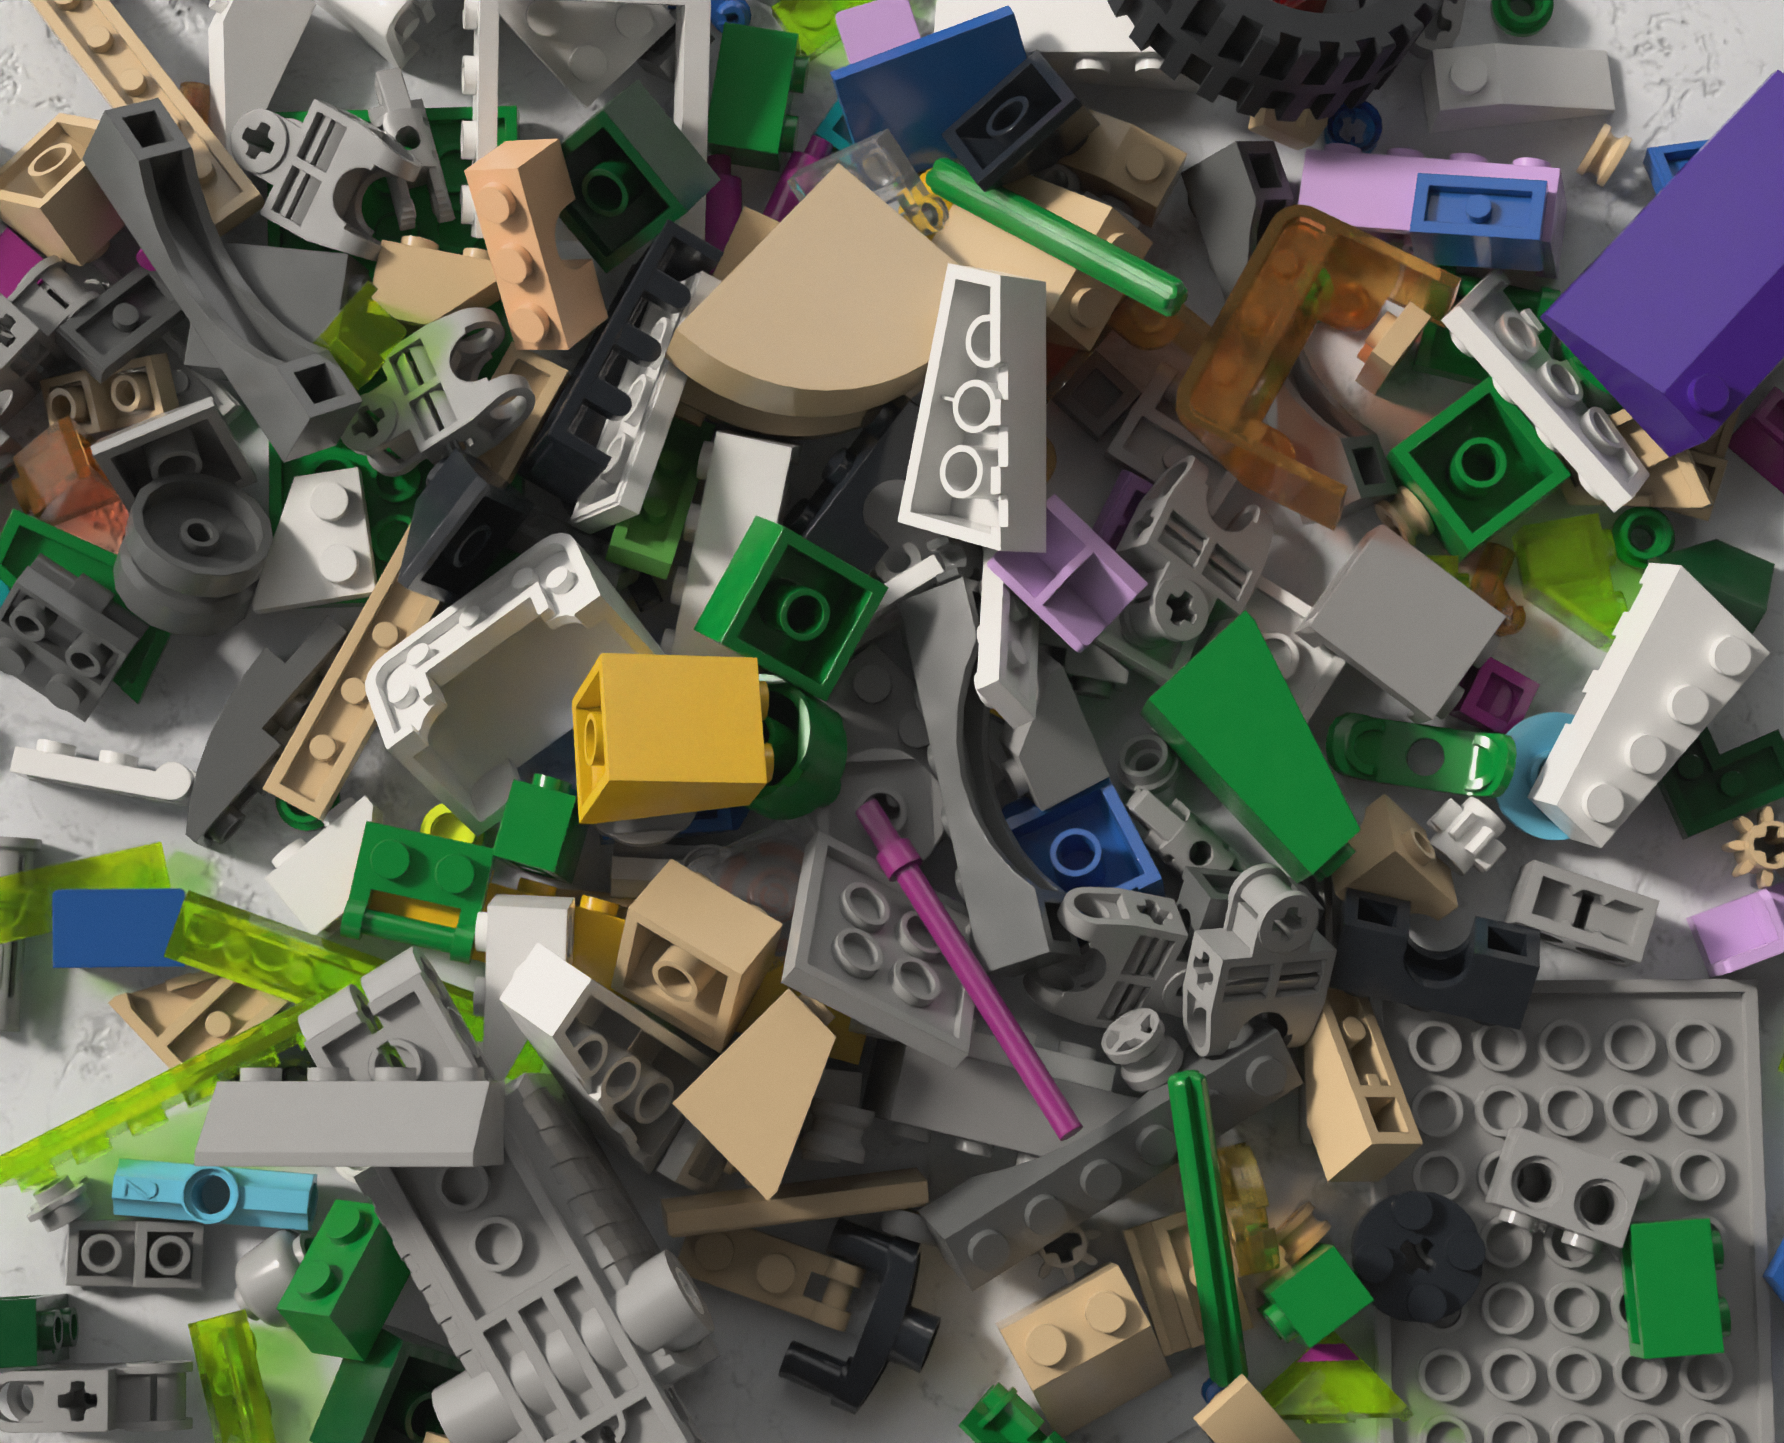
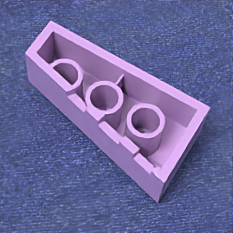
M1343 143L1327 144L1324 146V150L1306 149L1296 215V224L1304 241L1382 253L1390 250L1391 242L1403 243L1402 248L1405 252L1414 255L1409 230L1418 173L1545 180L1548 182V199L1542 236L1544 262L1543 270L1536 271L1535 276L1558 279L1567 214L1561 168H1552L1549 162L1530 157L1517 158L1513 160V164L1487 163L1485 157L1473 153H1454L1449 156V160L1424 158L1423 153L1408 148H1392L1387 150L1386 155L1362 153L1361 149L1356 146Z

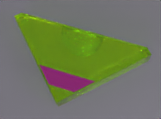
M1335 1331L1331 1332L1312 1348H1308L1260 1393L1283 1420H1303L1305 1424L1356 1423V1419L1399 1418L1402 1422H1407L1414 1415L1409 1407Z

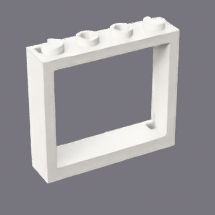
M464 0V10H462L463 29L474 30V56H463L461 77L462 94L473 95V121H462L461 159L472 160V165L497 148L499 0ZM551 0L676 6L674 123L707 162L711 0ZM461 185V224H471L472 237L484 238L469 185ZM706 195L685 215L674 222L704 241ZM557 220L555 240L578 241L562 220Z

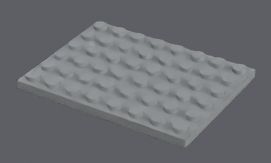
M1757 979L1536 980L1520 1030L1500 1025L1485 1026L1464 1017L1437 1011L1422 1012L1405 1004L1368 997L1423 1144L1380 1181L1371 1182V1206L1384 1197L1404 1191L1434 1192L1443 1195L1457 1203L1471 1217L1486 1248L1479 1285L1469 1301L1454 1314L1443 1317L1433 1323H1420L1397 1320L1374 1308L1377 1443H1775L1769 1284L1762 1277L1768 1267ZM1521 1127L1647 1172L1631 1222L1692 1217L1710 1218L1711 1230L1719 1231L1724 1249L1723 1269L1716 1270L1718 1297L1726 1298L1731 1315V1334L1729 1337H1723L1724 1353L1652 1359L1630 1356L1619 1248L1602 1245L1598 1256L1561 1243L1564 1231L1540 1222L1537 1232L1533 1233L1498 1220L1502 1208L1485 1203V1199L1509 1128ZM1532 1163L1524 1166L1517 1176V1188L1523 1198L1530 1202L1535 1201L1543 1195L1546 1189L1544 1172ZM1596 1186L1588 1188L1580 1199V1211L1588 1222L1592 1224L1600 1222L1608 1211V1199L1605 1193ZM1425 1239L1417 1245L1411 1244L1408 1241L1403 1243L1400 1251L1407 1259L1402 1268L1409 1274H1412L1417 1268L1428 1271L1433 1264V1260L1428 1256L1431 1245Z

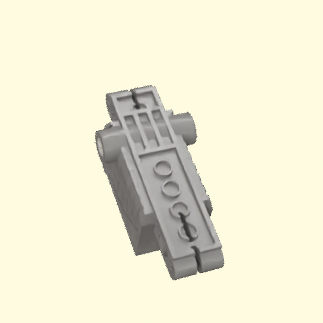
M414 945L361 977V985L366 997L355 985L350 984L298 1016V1023L306 1040L304 1044L316 1066L349 1068V1081H375V1067H416L417 1081H442L443 1067H484V1081H498L435 969L420 949ZM525 1072L505 1085L503 1165L478 1167H369L353 1177L365 1197H369L383 1228L387 1229L401 1260L405 1261L419 1292L423 1293L437 1324L442 1327L457 1359H460L465 1368V1371L435 1388L431 1394L437 1418L450 1443H706L673 1385L721 1356L709 1336L715 1330L711 1314L698 1288L680 1261L671 1251L667 1249L662 1252L660 1251L589 1125L553 1074Z

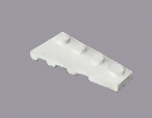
M1493 269L1441 321L1450 330V337L1456 347L1465 355L1474 357L1490 374L1494 387L1500 396L1510 404L1517 405L1535 424L1540 440L1550 450L1561 453L1578 472L1579 480L1584 489L1595 499L1603 500L1613 512H1616L1635 496L1650 476L1649 472L1604 410L1595 406L1588 410L1581 400L1583 398V389L1580 381L1582 380L1568 360L1560 362L1550 357L1538 338V335L1545 330L1530 308L1518 313L1503 292L1511 284V281L1502 269Z

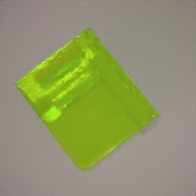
M369 280L354 293L312 342L330 351L351 384L357 390L372 379L386 362V357L407 333L406 328L371 298L378 288Z

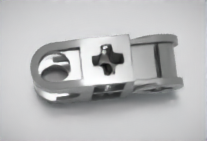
M317 99L313 100L303 122L292 118H284L266 109H255L245 113L237 121L231 134V152L238 165L273 185L260 215L306 241L377 262L382 245L380 241L372 237L374 230L367 225L363 218L362 199L367 188L374 181L383 177L402 178L414 183L422 168V164L413 154L390 134L343 108Z
M56 255L49 256L37 263L23 277L16 290L8 298H5L0 293V428L7 424L42 390L40 380L54 377L71 360L64 353V350L55 343L56 330L100 296L97 291L87 292L66 273V263ZM42 279L44 282L39 286L37 282ZM52 292H55L69 306L64 309L50 296ZM39 364L44 368L41 373L35 369Z
M481 307L459 310L425 325L378 355L377 357L388 380L369 393L360 396L363 402L341 436L343 443L353 452L367 455L370 465L379 473L389 477H396L410 472L425 459H428L435 465L444 457L450 456L455 448L462 451L459 442H464L466 449L463 452L477 458L503 441L529 417L535 406V395L528 380L521 375L507 374L490 381L487 377L478 380L483 366L493 358L491 352L498 348L504 339V328L497 314L490 309ZM478 328H485L484 330L476 334H473L469 337L462 339L467 333H469L472 330ZM411 352L414 361H409L407 353ZM512 396H517L511 402L504 405H499L505 399ZM370 410L381 420L379 422L376 421L366 411ZM389 447L393 452H395V453H396L399 457H401V458H400V459L395 458V457H394L391 453H389L386 449Z
M1193 455L1180 459L1158 478L1138 504L1115 551L1123 560L1137 569V573L1148 583L1119 614V621L1124 635L1132 644L1142 649L1159 648L1166 645L1169 641L1184 642L1192 640L1202 633L1207 623L1239 616L1243 612L1265 566L1273 537L1274 521L1272 516L1255 504L1242 509L1231 520L1225 530L1213 521L1207 506V495L1210 487L1205 484L1209 469Z
M1262 863L1254 865L1237 877L1229 891L1228 908L1223 928L1194 931L1183 982L1182 1013L1188 1041L1199 1056H1214L1225 1053L1230 1041L1237 1039L1242 1027L1251 1018L1263 1013V1020L1279 1031L1286 1048L1300 1047L1310 1038L1324 1006L1337 949L1316 930L1319 913L1315 902L1305 893L1292 890L1287 875L1273 864Z
M1079 887L1070 890L1065 895L1057 911V916L1066 930L1087 942L1079 948L1081 956L1026 973L1023 978V985L1028 995L1038 1005L1053 1014L1080 1024L1105 1029L1121 1015L1139 1008H1151L1157 1012L1183 1018V982L1188 959L1183 954L1182 949L1188 938L1187 932L1189 928L1186 930L1175 900L1122 888ZM1049 985L1055 986V987L1060 988V989H1062V990L1055 989V988H1053V987H1051V986H1049Z
M154 1360L126 1363L45 1364L4 1372L0 1374V1391L10 1382L7 1390V1403L10 1411L19 1421L8 1419L0 1411V1430L8 1433L108 1432L114 1429H125V1431L132 1432L192 1429L193 1418L186 1417V1372L193 1371V1361ZM24 1384L31 1390L33 1395L31 1411L26 1408L22 1401ZM89 1394H97L98 1400L90 1399Z

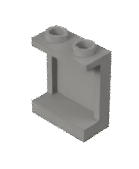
M1381 524L1366 532L1294 634L1313 648L1325 645L1410 709L1407 717L1416 724L1433 720L1435 716L1440 720L1444 719L1457 705L1465 691L1464 688L1458 685L1471 665L1477 669L1480 668L1494 653L1501 641V638L1495 632L1506 616L1386 525Z

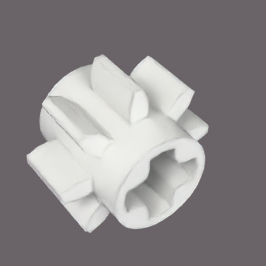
M1472 796L1461 807L1450 798L1426 823L1427 826L1436 832L1429 841L1435 851V855L1460 876H1464L1472 866L1481 874L1485 871L1487 872L1507 850L1497 840L1506 829L1505 824L1488 806Z

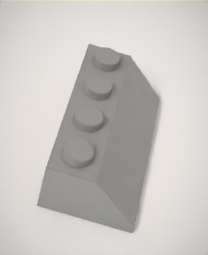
M342 1067L307 1068V1081H282V1068H240V1081H217L195 1149L194 1166L478 1167L503 1165L505 1082L484 1081V1067H443L442 1081H417L416 1067H375V1081H349V1068Z

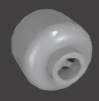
M292 1230L277 1231L247 1252L238 1261L235 1270L237 1288L234 1291V1296L239 1308L248 1318L254 1321L261 1319L264 1323L276 1328L290 1326L276 1307L315 1238L309 1233L299 1234Z

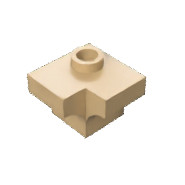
M1383 794L1365 808L1364 820L1360 826L1361 830L1348 841L1356 852L1332 874L1335 894L1343 901L1346 888L1348 887L1411 901L1410 914L1428 915L1437 921L1458 908L1451 870L1435 855V851L1427 838L1426 830L1386 794Z

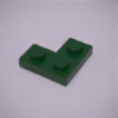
M1708 727L1700 733L1657 783L1682 839L1685 840L1784 797V740L1779 729L1721 754Z

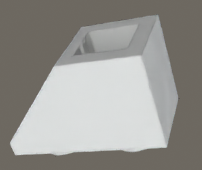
M367 796L362 797L357 802L352 797H349L328 812L324 821H322L326 828L308 843L299 838L281 850L272 860L276 869L264 878L309 934L322 942L341 928L342 917L349 898L366 821L382 824L383 811Z

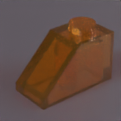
M70 416L57 420L13 457L20 477L12 479L11 482L21 509L25 514L33 513L39 520L52 526L120 501L118 494L92 454L90 446L97 440Z

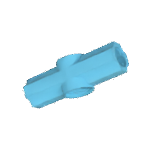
M120 1158L113 1179L111 1197L113 1200V1214L193 1221L203 1224H229L311 1231L317 1211L318 1175L238 1167L194 1166V1164ZM214 1176L221 1177L226 1181L230 1189L229 1202L218 1213L211 1212L202 1200L203 1187Z

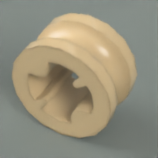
M1606 123L1601 128L1576 170L1582 176L1585 173H1593L1597 178L1596 184L1604 187L1632 141V138L1627 135L1622 138L1613 136L1611 133L1612 127Z
M1400 486L1397 488L1398 493L1394 495V499L1391 502L1385 500L1375 504V511L1382 524L1386 525L1412 546H1415L1416 536L1418 534L1429 536L1435 531V526L1429 513L1418 498L1409 489Z
M1306 1202L1290 1215L1267 1239V1242L1272 1247L1279 1245L1285 1250L1284 1260L1288 1265L1295 1263L1306 1254L1332 1226L1327 1220L1318 1221L1313 1216L1315 1207L1310 1202Z

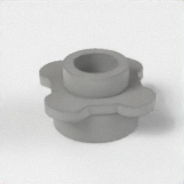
M64 1174L39 1188L33 1194L37 1202L30 1207L32 1212L27 1215L28 1220L33 1222L40 1219L46 1231L51 1232L84 1214L93 1206L91 1199L86 1193L87 1187L85 1185L90 1182L87 1175L71 1181L69 1176Z

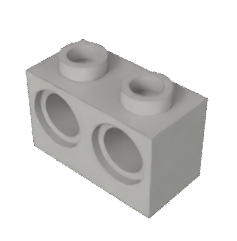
M1533 860L1519 869L1503 922L1540 930V940L1625 968L1641 963L1660 901Z
M1521 1127L1509 1128L1485 1203L1502 1208L1498 1220L1536 1233L1541 1222L1564 1231L1561 1243L1599 1256L1602 1245L1614 1248L1623 1247L1647 1172ZM1530 1163L1538 1166L1546 1177V1189L1543 1195L1532 1202L1523 1198L1517 1188V1176L1520 1170ZM1592 1186L1600 1188L1608 1199L1607 1214L1596 1224L1588 1222L1580 1211L1581 1196Z

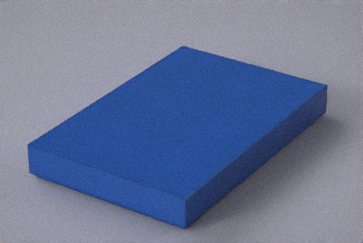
M1009 5L830 72L865 183L870 190L932 168L935 160L947 157L951 160L958 158L941 134L1027 59L1016 17Z

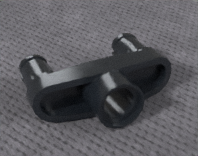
M839 1218L830 1237L826 1253L878 1274V1282L882 1283L854 1357L849 1356L844 1361L793 1340L783 1358L778 1376L830 1397V1405L855 1415L872 1393L890 1361L918 1373L922 1371L935 1341L941 1317L912 1306L920 1269L922 1243L896 1235L894 1238Z

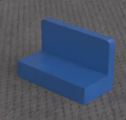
M1418 173L1409 230L1415 261L1421 264L1542 271L1544 262L1542 236L1548 199V182L1545 180Z
M58 889L53 892V968L185 967L192 962V936H186V891L184 889Z

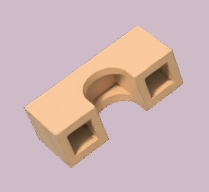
M558 138L505 141L464 170L514 344L516 350H569L604 322L608 315L593 260H561L555 242L557 219L561 211L575 200L560 140Z

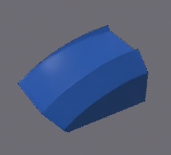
M1109 777L1044 811H1041L1026 796L1002 808L1004 818L1022 850L1038 869L1064 890L1066 894L1070 890L1079 887L1122 888L1166 897L1163 879ZM1077 937L1079 947L1087 942Z

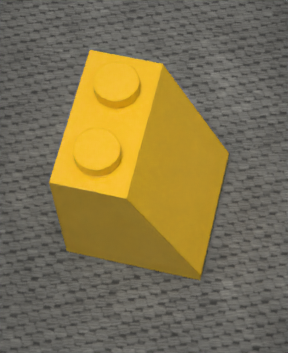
M601 653L572 699L579 824H597L750 805L765 785L771 781L774 770L773 748L770 743H764L762 721L766 719L768 713L769 691L767 683L759 681L757 658Z

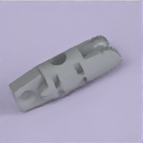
M400 67L377 71L374 88L379 107L368 109L370 122L375 127L390 134L403 147L411 148L412 150L408 151L422 164V168L414 183L402 178L386 177L400 231L415 228L416 211L408 189L426 184L430 195L433 214L436 215L437 221L439 223L453 221L455 215L422 98L410 100Z
M1138 789L1124 805L1127 812L1147 830L1146 834L1141 838L1146 848L1181 878L1185 866L1244 872L1252 867L1251 864L1215 834L1179 799H1174L1169 807H1167L1150 791ZM1196 842L1198 847L1197 853L1190 860L1189 850Z

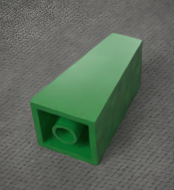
M1245 610L1148 698L1140 715L1297 884L1311 875L1320 882L1325 877L1328 878L1356 852L1348 841L1361 829L1255 620Z

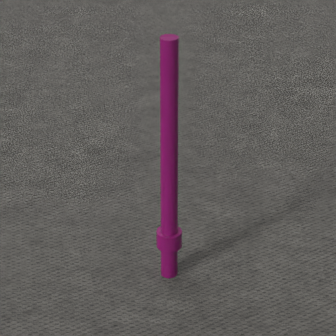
M876 799L864 803L855 811V815L879 851L876 856L878 864L890 882L897 881L1060 1141L1071 1138L1083 1128V1125L920 869L923 860L909 838L901 839Z

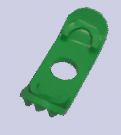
M1346 712L1335 718L1329 726L1325 747L1328 762L1335 772L1346 777L1477 798H1496L1506 791L1513 777L1517 756L1515 741L1509 735L1480 733L1388 720L1352 712ZM1421 740L1436 741L1442 746L1444 751V762L1441 768L1434 774L1427 776L1414 773L1408 765V753L1411 747Z

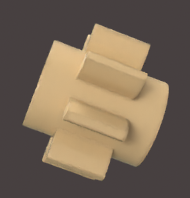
M1769 806L1759 809L1756 816L1757 825H1754L1744 816L1735 818L1732 824L1740 834L1735 841L1721 845V850L1734 854L1738 864L1731 875L1735 878L1746 873L1757 874L1756 883L1759 889L1771 887L1774 880L1773 870H1776L1784 878V822L1773 821L1774 812L1772 807ZM1763 837L1766 844L1775 845L1776 854L1767 858L1765 852L1755 851L1754 840Z

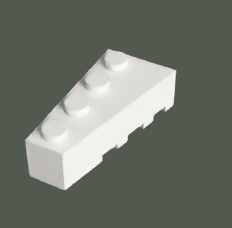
M937 0L934 33L1009 5L1015 14L1027 58L1034 51L1038 50L1065 82L1197 92L1200 85L1181 73L1174 81L1159 68L1164 59L1151 46L1140 51L1129 38L1135 26L1127 15L1116 18L1107 0Z
M948 263L897 522L999 551L1046 553V282L994 270Z

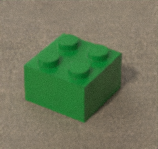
M1491 376L1487 377L1391 449L1386 456V461L1396 487H1406L1422 503L1434 523L1435 531L1433 534L1457 564L1461 563L1554 493L1571 476L1555 453L1540 440L1536 429L1517 405L1510 404L1500 396L1494 387Z
M756 515L693 630L742 657L757 658L759 667L826 702L889 587L785 526Z

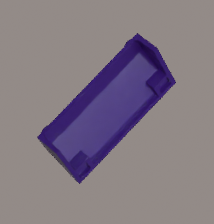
M1780 70L1772 73L1540 316L1544 323L1668 457L1706 442L1784 358V73Z

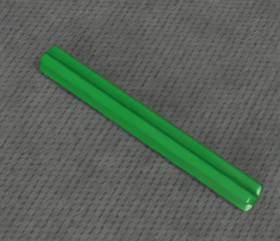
M947 157L935 160L933 168L926 174L925 182L936 195L1165 316L1176 315L1181 305L1187 301L1189 291L1181 279L1002 186L984 192L964 166Z
M1185 1070L1170 1075L1167 1083L1209 1375L1218 1387L1225 1388L1241 1373L1246 1378H1248L1249 1373L1207 1078L1198 1070Z

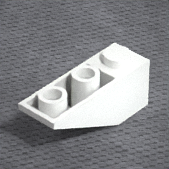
M496 894L487 905V912H478L475 948L476 951L486 952L485 977H476L474 985V1016H484L483 1041L476 1042L498 1081L504 1082L528 1040L499 998L512 981L516 969L527 959L537 943L569 964L573 963L574 897Z

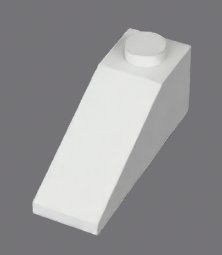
M210 0L209 8L216 12L208 29L211 131L233 159L230 141L235 124L245 113L251 110L267 109L316 6V2L312 0Z
M1500 43L1435 49L1431 51L1421 72L1429 133L1613 114L1615 111L1607 50Z

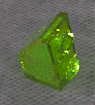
M1599 513L1523 525L1512 536L1524 599L1597 649L1611 647L1616 638L1612 633L1623 612H1628L1623 592L1621 590L1614 591L1610 567L1616 564L1615 543L1611 531L1601 528Z

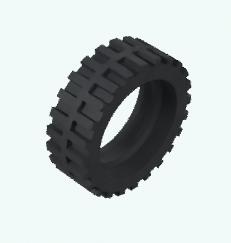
M1107 0L1116 18L1125 15L1129 17L1135 26L1129 38L1140 51L1151 46L1164 59L1159 69L1175 81L1181 73L1200 85L1196 95L1214 103L1218 95L1237 102V113L1255 117L1261 108L1274 109L1277 121L1296 122L1304 109H1310L1314 118L1320 120L1333 117L1343 102L1348 109H1353L1364 103L1374 89L1379 90L1388 80L1435 16L1443 0H1359L1360 9L1343 13L1302 11L1271 0Z

